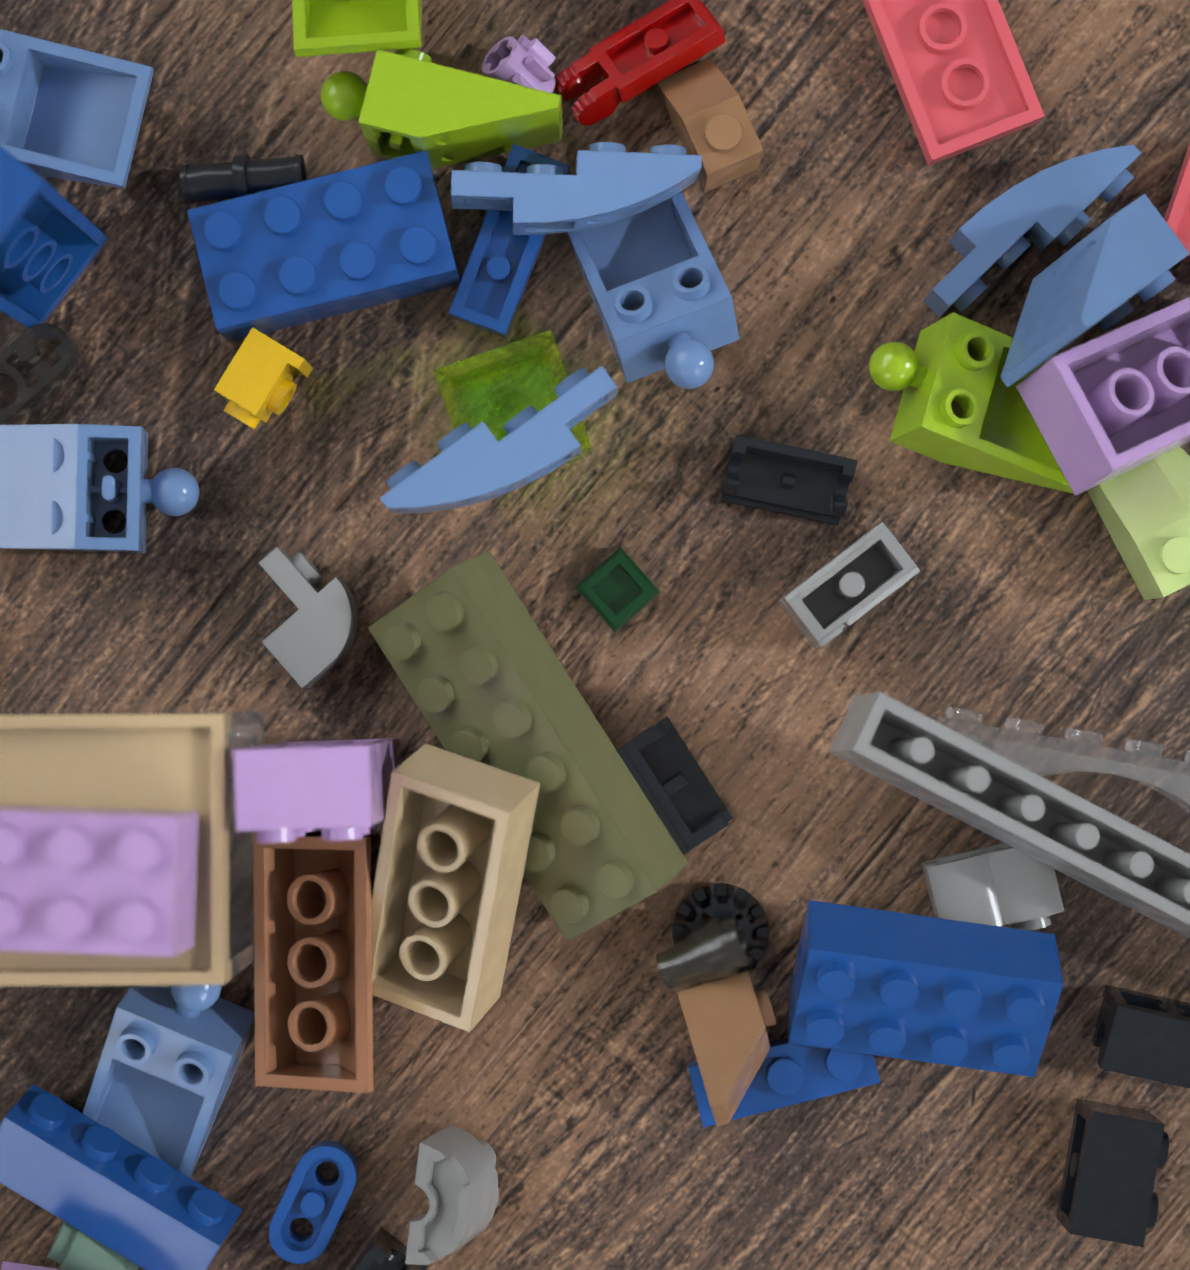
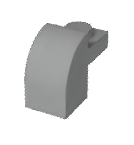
M276 547L259 564L299 610L265 638L262 643L301 688H312L336 667L350 651L358 630L356 601L346 582L337 577L320 590L316 583L323 576L300 550L291 556L286 550Z

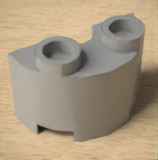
M449 1125L424 1139L419 1144L415 1185L426 1193L429 1199V1210L427 1215H419L410 1221L405 1264L429 1265L439 1258L455 1252L482 1233L493 1218L499 1199L498 1173L495 1169L496 1154L487 1142L477 1140L472 1134L456 1126Z

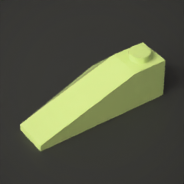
M1180 446L1087 490L1144 600L1166 597L1190 584V456Z

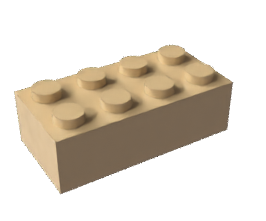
M429 744L423 745L392 771L372 896V994L374 996L467 1032H471L500 998L540 788L539 782Z

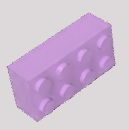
M1190 297L1052 357L1016 386L1075 496L1190 442Z
M397 739L275 742L234 750L236 832L255 831L256 843L296 841V837L306 836V832H313L315 829H322V840L325 841L362 839L363 835L370 834V830H375L377 826L384 825L391 774L397 767Z
M0 804V951L174 957L194 947L199 811Z

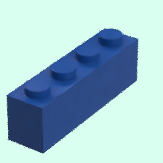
M34 1084L6 1114L0 1125V1183L145 1270H207L243 1210L223 1198L216 1191L206 1188L171 1167L164 1160L156 1158L121 1137L112 1129L99 1124L64 1103L59 1097L49 1094Z

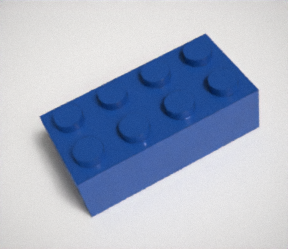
M0 146V311L32 331L37 332L109 238L42 177Z
M427 150L187 210L216 330L229 342L246 338L252 327L264 334L456 286L461 281Z
M808 900L788 992V1043L1035 1077L1064 985L1055 934Z

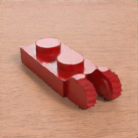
M670 0L589 48L590 53L559 72L560 74L555 77L556 85L554 89L558 95H561L562 100L573 101L575 98H578L572 107V114L580 125L583 124L585 127L587 125L592 126V124L597 123L600 119L603 120L612 115L620 101L622 103L627 102L725 43L724 30L701 0ZM603 76L605 80L597 84L600 78Z

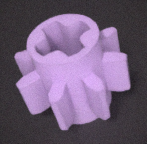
M521 35L517 41L512 36L505 37L489 50L482 63V71L486 77L549 93L553 92L556 85L555 74L548 68L556 57L537 38L530 41L527 37Z

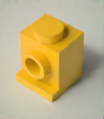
M252 327L214 391L229 401L223 410L224 412L255 430L260 420L266 423L272 412L280 415L285 410L297 387L292 382V379L296 373L308 378L313 367L303 357Z

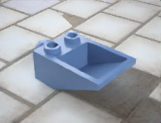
M0 29V58H3L0 63V146L39 176L125 189L154 69L150 66Z
M682 191L652 208L622 220L580 231L566 232L626 382L629 383L665 369L668 378L678 387L695 389L705 384L710 379L714 369V358L711 350L737 341L740 338L732 296Z
M1143 194L1111 216L1032 279L1000 377L1007 388L1095 323H1098L1105 332L1135 310L1128 299L1136 293L1145 303L1176 280L1169 269L1190 253L1146 194Z
M91 424L0 425V549L146 553L147 503H153L160 512L169 516L184 515L190 512L197 504L199 485L190 472L176 467L164 469L154 479H147L148 432L142 426ZM115 451L124 452L128 458L126 469L120 473H112L106 466L107 457ZM113 511H121L127 520L125 529L117 534L110 533L105 527V518Z
M132 985L116 1008L83 1114L99 1124L112 1129L121 1137L156 1158L164 1160L171 1167L191 1178L241 1060L255 1021L254 1012L220 998L222 985Z

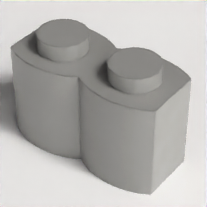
M1005 843L921 863L935 918L992 926L1013 924L1014 929L1032 931L1051 925L1050 915L1064 911L1054 868Z

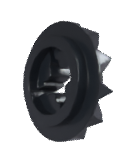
M726 883L709 884L693 891L680 904L673 921V943L678 956L688 969L707 980H720L756 968L759 960L768 948L769 921L760 903L746 890ZM706 913L711 919L715 918L718 922L724 923L729 918L733 919L740 913L741 916L735 921L736 925L731 931L736 940L735 943L740 949L736 952L731 946L728 948L720 942L713 948L709 946L703 952L702 949L707 945L706 940L710 937L711 933L706 926L707 922L702 917V914Z

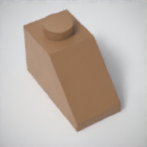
M711 58L680 70L655 84L681 144L687 148V155H702V168L697 180L703 193L759 168L764 152L763 147L739 94Z
M748 971L677 992L717 1127L729 1124L770 1050L766 1027L776 1025L766 988L754 992Z

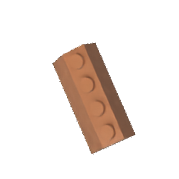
M315 830L313 832H306V836L296 837V841L256 843L254 835L255 1086L370 1093L373 1091L371 837L363 835L362 839L325 841L322 840V831Z

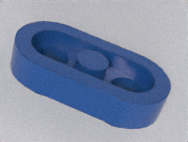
M336 1141L318 1142L308 1148L298 1162L269 1226L270 1244L276 1254L285 1261L304 1264L317 1259L325 1251L359 1177L357 1159L347 1146ZM323 1162L335 1164L339 1170V1177L335 1180L322 1178L318 1171L319 1164ZM300 1217L308 1219L313 1225V1232L309 1235L298 1234L293 1228V1220Z

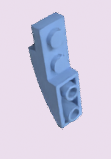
M597 142L589 145V151L577 150L575 175H563L564 169L556 165H531L527 167V173L502 172V166L496 163L471 162L465 164V171L452 170V209L513 211L512 235H547L580 231L622 220L670 199L696 182L702 168V155H687V148L679 145H656L650 148V153L626 152V146L620 143Z
M1133 144L1098 150L1044 169L1011 187L984 206L954 234L949 243L964 259L930 291L923 302L939 318L952 305L962 313L988 287L980 278L995 263L1005 271L1031 245L1023 237L1024 235L1040 251L1055 238L1065 246L1091 220L1083 210L1093 200L1100 196L1108 204L1134 178L1126 168L1142 153Z
M603 366L590 375L585 368H581L568 376L554 389L559 398L538 412L533 405L529 406L509 420L503 426L508 435L499 442L484 422L474 429L468 423H464L438 442L437 446L441 453L422 467L417 460L412 461L394 473L386 481L391 490L381 496L380 499L394 514L428 513L476 504L522 488L553 472L581 453V445L570 430L617 396V385Z

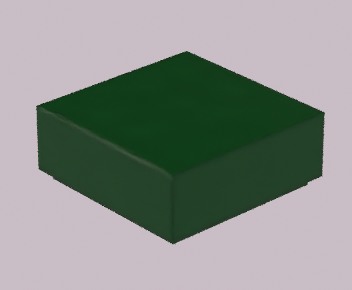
M621 547L575 586L614 632L620 629L660 594V591Z

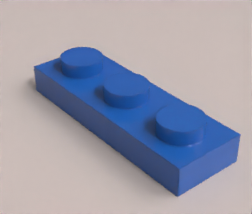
M513 144L503 172L527 173L528 166L548 164L562 167L564 169L563 175H569L570 165ZM488 210L448 314L450 318L506 339L546 235H512L513 211Z
M788 1038L770 1042V1050L731 1120L881 1083L874 1055L788 1043ZM698 1062L688 1063L703 1128L716 1125Z

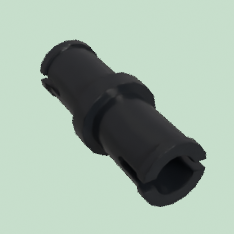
M248 154L235 155L232 162L194 166L181 165L180 187L186 204L198 201L234 199L308 180L305 160L301 154L294 155V157L251 160Z

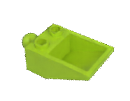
M292 0L295 57L377 51V49L384 51L421 48L422 0Z
M412 48L397 49L395 53L377 49L368 86L359 75L350 71H338L330 75L324 81L321 88L322 106L331 117L339 121H352L359 118V125L372 155L394 159L427 150L432 169L509 153L513 144L528 149L560 142L563 133L561 95L431 63L432 58L429 55Z
M954 312L921 330L915 351L901 342H888L882 344L874 351L869 362V372L872 380L877 386L887 391L903 390L889 442L941 463L1074 494L1016 387L1055 355L1050 356L1007 388L1000 377L1013 337Z

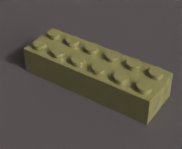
M490 551L449 569L368 628L446 751L540 783L524 875L566 941L656 893L689 864Z

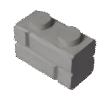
M881 522L778 601L814 648H820L840 634L844 627L853 624L918 574L920 570L891 531Z

